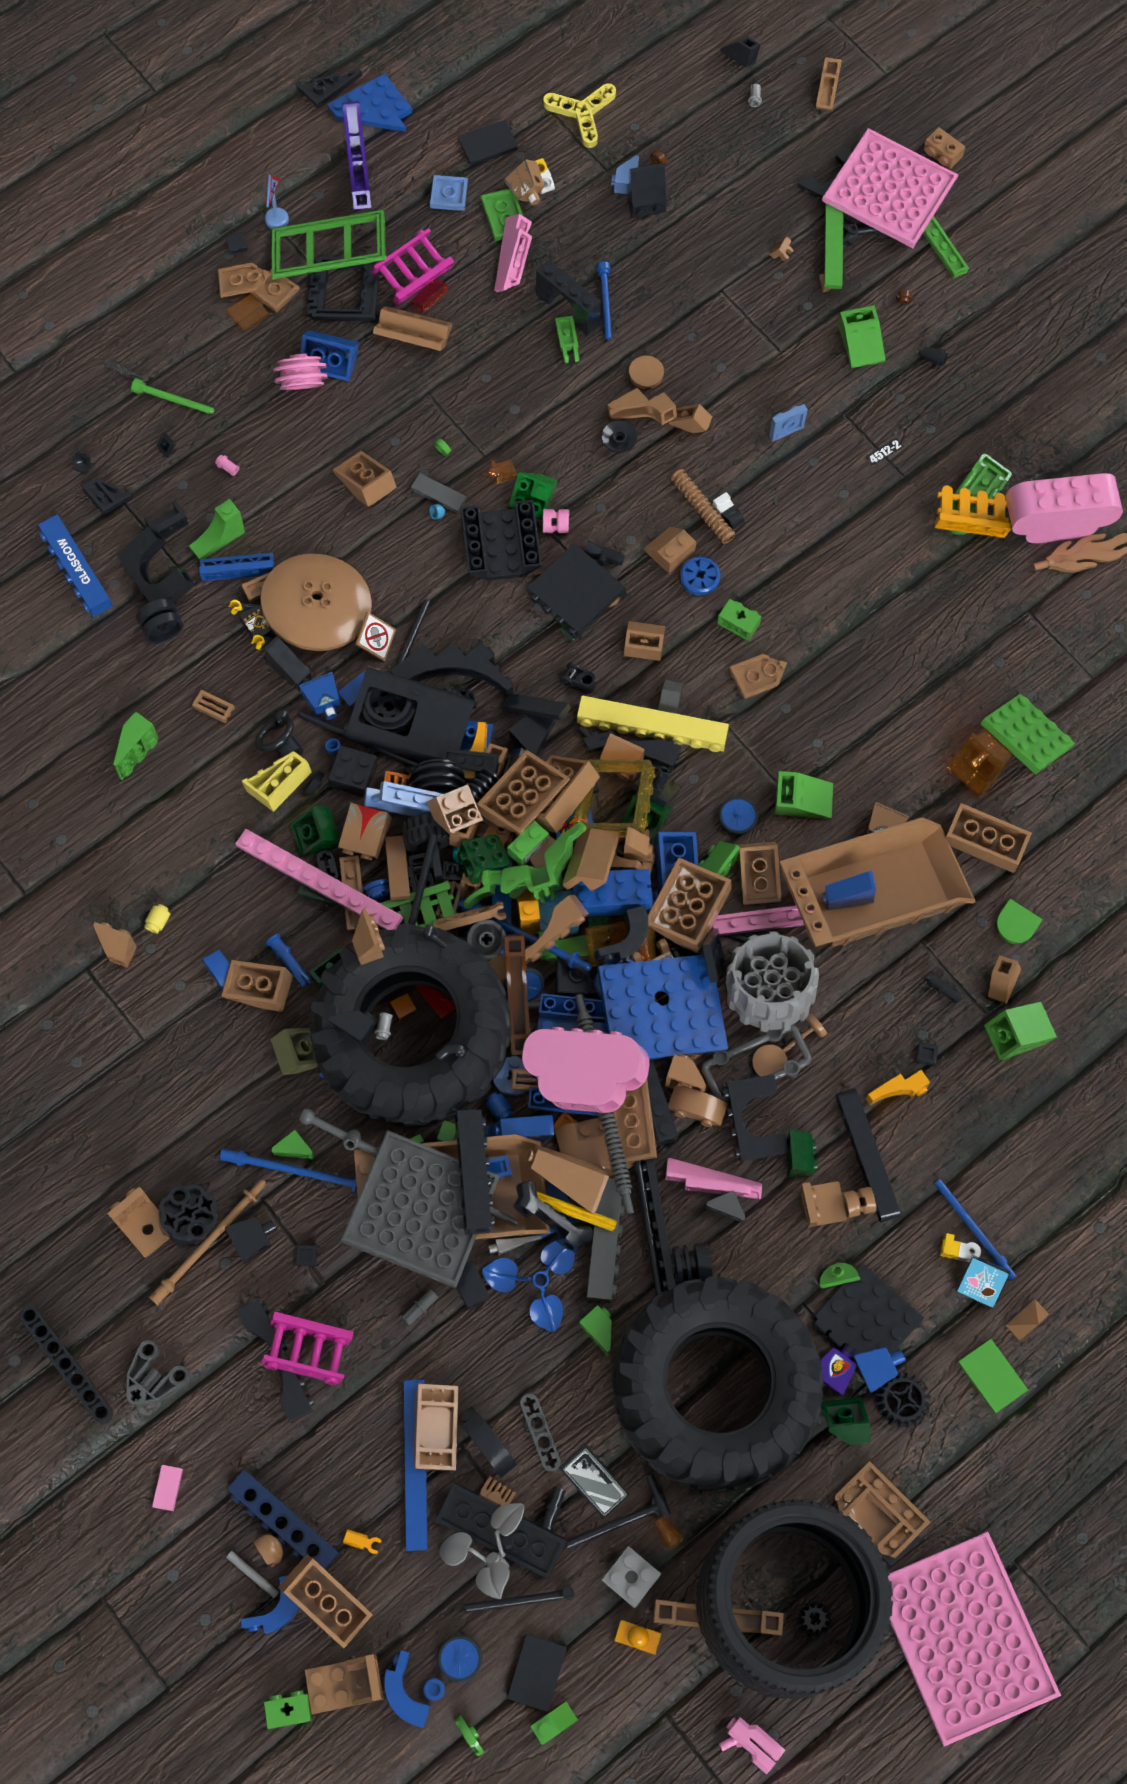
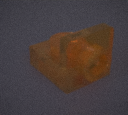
M511 459L497 464L494 460L490 461L489 474L491 478L495 479L497 484L517 478V473Z

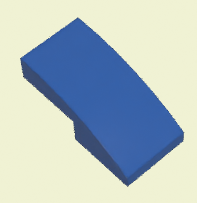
M365 671L338 692L350 707L356 703Z
M217 950L203 958L202 961L210 975L214 976L223 992L230 964L220 950Z

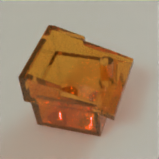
M984 729L978 735L972 733L947 768L980 798L992 787L997 777L1004 771L1013 753L987 729Z

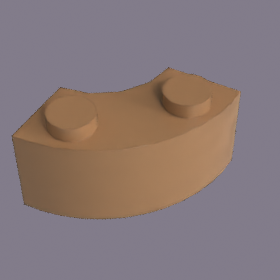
M675 1086L668 1107L677 1117L693 1118L701 1121V1124L704 1126L712 1127V1125L721 1126L728 1103L698 1090Z

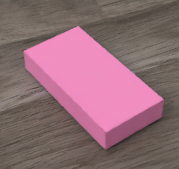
M165 1465L161 1466L153 1508L174 1511L183 1469Z

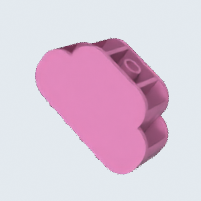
M1107 473L1026 481L1011 487L1006 494L1012 530L1015 534L1025 535L1026 540L1030 543L1081 539L1096 532L1098 527L1116 522L1123 513L1115 476Z
M552 1027V1030L540 1029L528 1036L524 1043L522 1061L525 1069L538 1078L539 1091L543 1097L553 1102L557 1107L566 1110L610 1113L617 1110L623 1104L626 1091L636 1090L646 1081L649 1071L648 1054L632 1038L622 1035L620 1032L611 1031L610 1034H602V1031L591 1030L588 1033L577 1028H572L571 1031H564V1028Z

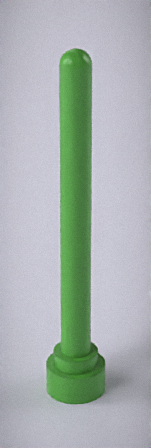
M135 378L132 383L131 391L133 393L143 394L145 392L208 414L214 413L212 407L146 386L143 380Z

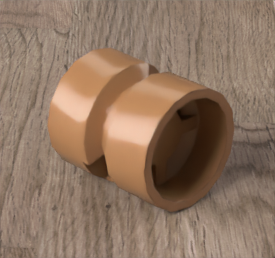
M871 1187L860 1188L858 1192L854 1190L842 1192L848 1218L859 1216L861 1212L864 1214L876 1212V1202ZM859 1198H861L863 1206H860Z

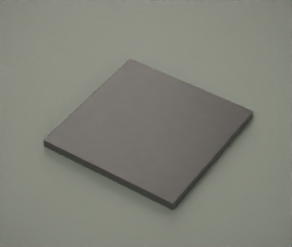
M387 1130L341 1242L456 1288L477 1234L465 1235L458 1159ZM487 1171V1175L490 1174L491 1187H488L489 1194L493 1195L500 1176Z

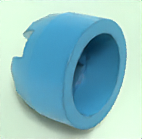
M442 505L430 506L429 513L431 518L434 520L440 519L445 515V509Z

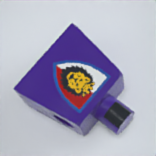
M846 1343L841 1352L833 1347L820 1360L823 1383L841 1396L844 1394L857 1366L856 1363L850 1360L857 1350L848 1343Z

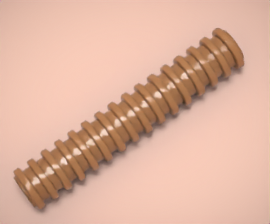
M683 469L677 470L671 477L672 482L678 486L677 488L681 490L685 498H688L687 500L691 502L694 509L698 510V514L708 523V526L711 527L715 535H718L723 544L730 542L734 538L735 532L732 531L731 527H728V524L718 514V511L711 506L712 504L708 502L705 495L701 494V490H698V487L691 481L692 479L688 477L687 473Z

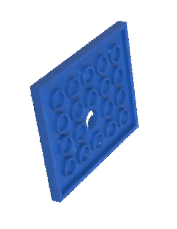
M705 955L597 967L608 1034L611 1031H616L632 1038L647 1052L649 1060L674 1057V1055L678 1056L679 1054L693 1055L726 1051L728 1049L717 983H710ZM658 991L665 992L668 995V1003L664 1006L655 1002L654 996Z

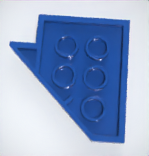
M385 73L328 103V109L336 120L344 121L342 103L359 101L362 125L402 132L406 131V126L400 119L412 113L411 106Z

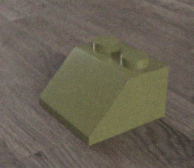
M310 1028L284 1029L271 1038L282 1075L298 1074L319 1067L314 1057L315 1052L310 1039Z

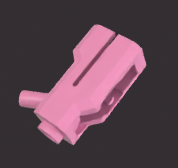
M733 1717L726 1726L729 1729L727 1734L731 1737L719 1743L722 1751L734 1745L743 1747L751 1754V1762L765 1774H768L776 1763L762 1750L775 1761H778L785 1752V1749L758 1725H749L741 1717H738V1719Z

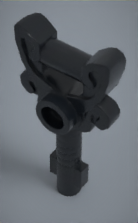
M845 220L843 231L846 237H843V246L847 243L851 246L854 245L858 235L874 233L875 235L881 234V232L871 226L858 228L857 225L851 224L850 220Z

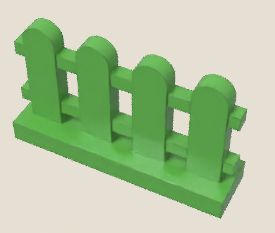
M448 881L424 889L419 910L422 911L425 924L419 925L420 927L425 928L426 925L433 926V920H436L432 907L434 905L440 904L443 917L455 914L451 900L454 899L453 894H448V891L451 890ZM416 892L410 893V899L388 900L380 904L391 910L400 907L401 911L396 913L403 916L406 924L409 921L412 909L411 903L414 901ZM437 895L438 899L430 901L429 897Z

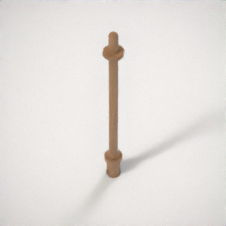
M264 1180L258 1181L249 1192L244 1190L243 1193L246 1196L169 1279H162L161 1285L149 1296L155 1304L159 1306L170 1292L173 1293L175 1283L221 1235L225 1227L229 1226L251 1201L257 1202L255 1197L265 1187L266 1182Z

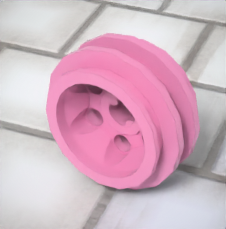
M307 354L290 355L289 359L277 361L279 367L273 368V372L280 373V377L274 379L277 384H281L280 390L307 389L323 386L324 382L322 380L328 377L327 374L321 373L320 369L326 368V363H320L321 357H307Z

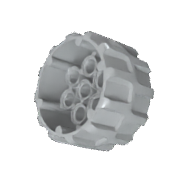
M778 932L748 937L744 945L733 950L731 963L727 967L725 988L728 992L727 1004L729 1008L737 1012L743 1024H750L760 1028V1031L763 1032L778 1029L786 1031L797 1021H804L808 1017L811 1004L815 1003L819 970L814 968V954L810 949L806 950L799 943V939L793 936L790 938L779 935ZM744 971L746 975L744 980H741L742 972ZM799 984H802L801 993L800 991H796L799 987Z

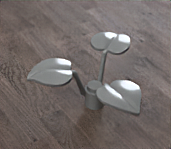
M505 1504L493 1513L491 1526L496 1529L495 1537L499 1553L492 1552L487 1558L469 1547L472 1543L471 1536L467 1533L459 1532L449 1536L441 1545L439 1554L442 1560L448 1565L455 1566L466 1559L468 1551L473 1553L488 1566L481 1569L477 1574L476 1584L478 1588L492 1598L501 1599L503 1589L509 1578V1564L503 1558L505 1553L502 1549L499 1534L508 1536L516 1530L524 1514V1504Z

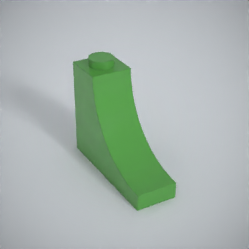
M230 499L215 508L214 518L208 529L195 542L189 545L190 550L199 561L200 559H206L245 533L241 513Z

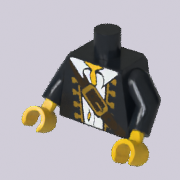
M238 600L230 602L228 606L233 607L231 613L236 614L240 612V621L252 638L251 644H256V649L260 650L262 646H267L276 636L278 637L267 624L262 613L261 604H241Z

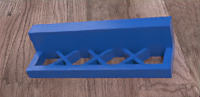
M273 553L200 559V577L203 582L262 576L274 569Z

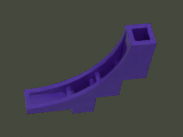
M360 102L342 103L353 205L354 209L371 208Z

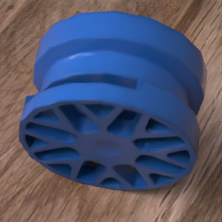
M386 879L373 881L363 888L367 897L378 903L391 899L390 889L388 888L389 882Z

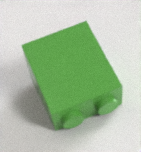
M1041 1002L1007 1009L984 1025L999 1061L1046 1045L1057 1037Z

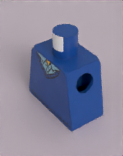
M332 672L299 685L302 696L316 715L325 713L328 720L337 716L335 708L340 706V700Z

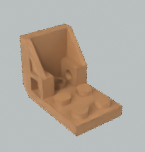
M375 1654L305 1670L311 1714L384 1700L377 1655Z

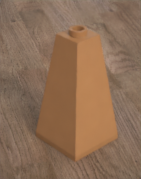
M534 1144L533 1149H530L527 1154V1163L531 1169L589 1212L595 1214L609 1178L600 1165Z

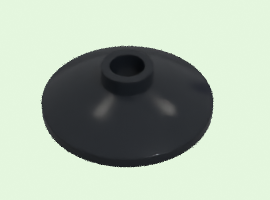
M613 421L603 429L602 442L612 452H627L637 443V431L633 425L626 421Z

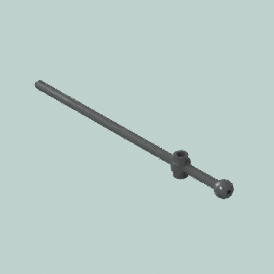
M303 1110L299 1118L301 1123L305 1125L311 1123L343 1139L344 1146L348 1150L358 1147L377 1156L379 1149L362 1141L361 1135L357 1130H351L347 1133L315 1117L312 1110ZM490 1207V1213L494 1214L495 1218L513 1227L517 1226V1219L494 1207Z

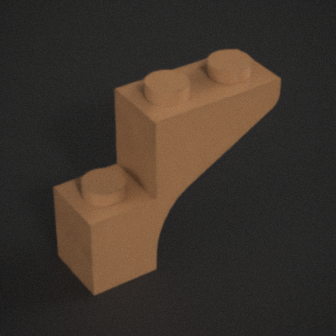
M636 388L607 404L609 417L612 420L650 417L664 425L677 417L676 405L664 392L648 400Z

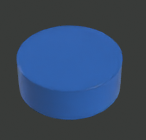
M436 1678L428 1680L423 1688L424 1695L431 1701L441 1699L445 1693L443 1682Z

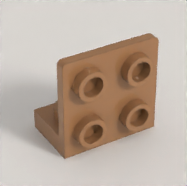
M838 1181L811 1186L810 1182L801 1185L800 1193L808 1228L847 1220Z

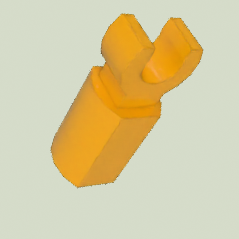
M349 1529L343 1541L344 1544L362 1550L365 1547L372 1554H378L377 1550L372 1549V1544L374 1542H382L379 1538L368 1539V1535Z

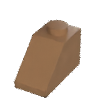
M700 404L676 408L677 417L668 423L691 433L705 432L709 428L712 416Z
M628 827L624 858L646 862L647 856H651L653 845L649 844L650 838Z

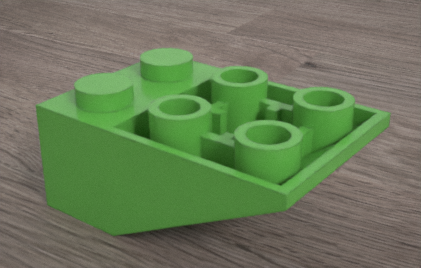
M875 306L840 312L838 326L851 368L885 362L880 324Z
M137 712L123 725L113 764L121 780L132 773L133 767L145 758L148 750L153 749L159 739L154 725Z
M778 772L775 815L832 818L833 783L801 773Z

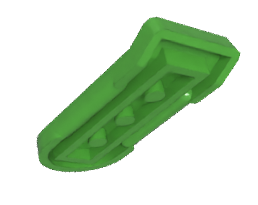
M984 453L954 494H958L962 488H967L970 491V496L976 497L977 493L983 490L988 494V499H993L1005 486L1012 473ZM953 500L952 510L958 511V501ZM970 503L971 513H976V503ZM948 530L957 535L967 534L966 532Z

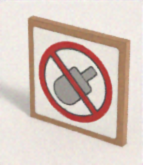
M366 612L355 645L385 662L396 629L373 614Z

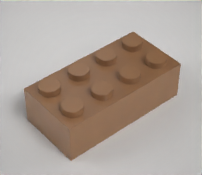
M961 803L946 838L951 847L1014 873L1032 833Z
M307 1554L278 1587L343 1648L348 1645L373 1615Z

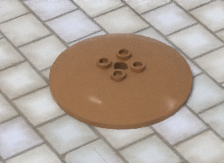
M303 554L281 562L269 573L261 591V609L269 627L287 643L306 650H332L350 643L358 637L366 612L371 613V594L363 577L346 562L328 555ZM317 594L320 595L322 599L315 600L312 596Z

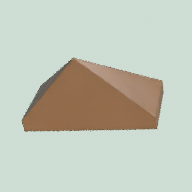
M1034 1299L1005 1326L1020 1341L1049 1314Z

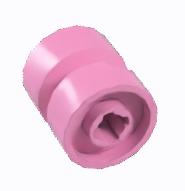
M544 509L543 533H553L555 530L558 533H568L569 510L559 509L555 512L554 509ZM552 518H557V524H551Z

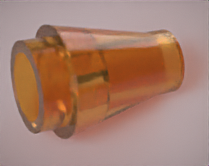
M661 1517L654 1523L664 1547L672 1550L683 1541L680 1537L681 1533L664 1517Z

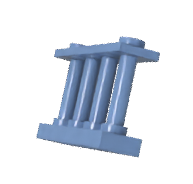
M383 781L381 782L380 790L366 788L364 806L413 817L431 813L426 801L443 794Z

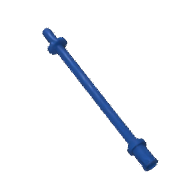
M461 898L457 908L465 912L483 906L476 904L472 908L467 909L463 905L466 899ZM495 917L490 918V920L495 921L503 929L513 934H524V939L533 944L539 939L504 920H498ZM556 946L547 950L569 961L568 966L570 968H573L575 965L587 971L592 968L590 963L579 958L580 954L578 952L570 954Z
M225 1148L221 1150L220 1160L237 1163V1166L251 1164L351 1186L352 1192L357 1190L356 1176L352 1179L251 1157L242 1150L240 1152Z

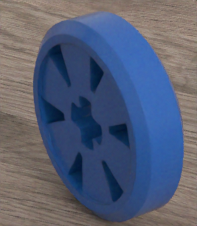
M693 557L687 560L681 568V584L690 594L696 596L708 595L715 591L719 585L720 569L713 560L707 557ZM697 574L704 575L703 579L697 578Z

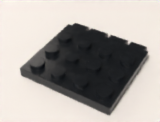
M862 1263L856 1269L861 1280L844 1283L814 1317L817 1321L812 1326L822 1335L829 1330L831 1333L827 1339L838 1349L843 1344L846 1345L848 1343L857 1350L855 1354L886 1347L889 1354H892L924 1317ZM853 1356L850 1360H852L855 1363L856 1360Z

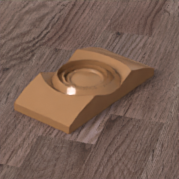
M417 1384L414 1405V1469L456 1471L458 1386Z

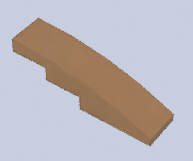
M403 835L385 837L391 901L410 899L407 857Z

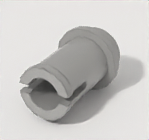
M753 84L750 87L748 102L752 107H758L762 102L760 97L761 86L759 84Z
M380 1013L378 1028L375 1030L376 1038L388 1040V1037L391 1035L389 1030L392 1015Z

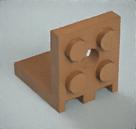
M140 1187L130 1190L126 1194V1198L122 1202H116L112 1205L110 1212L107 1213L145 1258L149 1257L170 1239L163 1235L160 1230L159 1210ZM166 1219V1225H170L173 1229V1226ZM146 1225L154 1227L150 1235L143 1233V1228Z

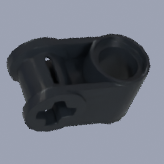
M568 663L566 666L567 670L559 679L560 682L585 694L594 692L596 688L594 673L576 664ZM585 681H590L591 683H590V684H584L583 682H585Z

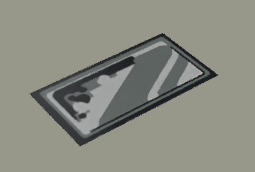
M586 1445L559 1468L603 1519L630 1495Z

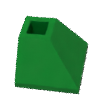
M519 472L509 507L515 508V502L533 500L535 516L542 519L543 510L548 508L558 480L542 474Z

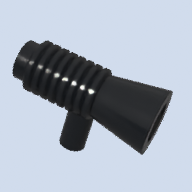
M590 540L587 541L584 552L591 558L598 559L597 563L600 566H603L605 562L622 566L625 555L622 552L601 547Z

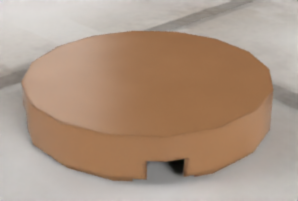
M652 356L638 357L632 361L629 367L630 380L636 387L641 389L655 388L663 380V365L657 358Z

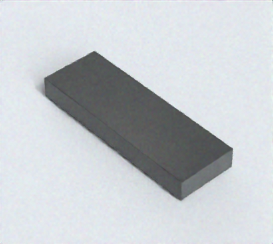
M419 473L411 486L412 491L456 513H459L467 500V496Z

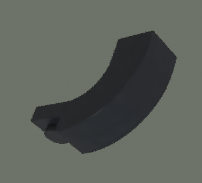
M645 906L629 909L622 915L626 927L624 941L615 945L598 948L594 953L596 961L603 960V962H607L615 957L618 964L626 961L636 953L644 943L648 933L649 923Z
M472 1406L457 1417L459 1425L472 1439L500 1478L517 1465L493 1430Z

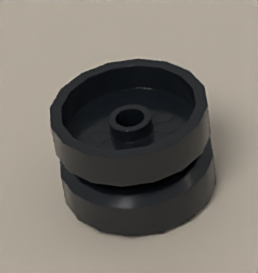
M170 599L154 600L143 606L136 614L137 622L140 628H142L146 641L149 643L157 644L170 640L178 635L184 627L181 617L177 614V609Z

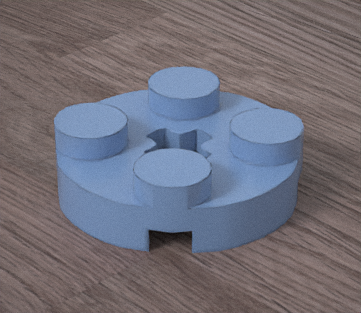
M507 1057L502 1069L496 1078L493 1079V1083L496 1089L503 1095L520 1096L526 1091L512 1090V1079L508 1080L507 1078L509 1073L513 1072V1069H526L522 1059L519 1057ZM516 1075V1078H532V1076ZM516 1082V1084H523V1085H530V1084H531V1083H517V1082Z

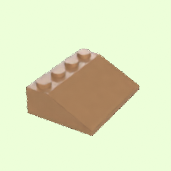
M526 750L477 803L481 815L493 824L521 834L568 783L570 778Z
M554 755L548 758L546 763L568 776L570 780L531 823L535 821L544 830L555 833L562 828L565 821L573 814L576 807L584 800V797L600 778L589 761Z
M678 858L648 915V926L679 946L698 954L732 889L731 880Z

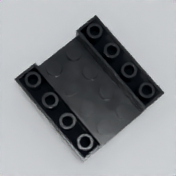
M533 500L515 502V509L480 512L479 506L461 507L469 575L487 581L524 577L542 567Z

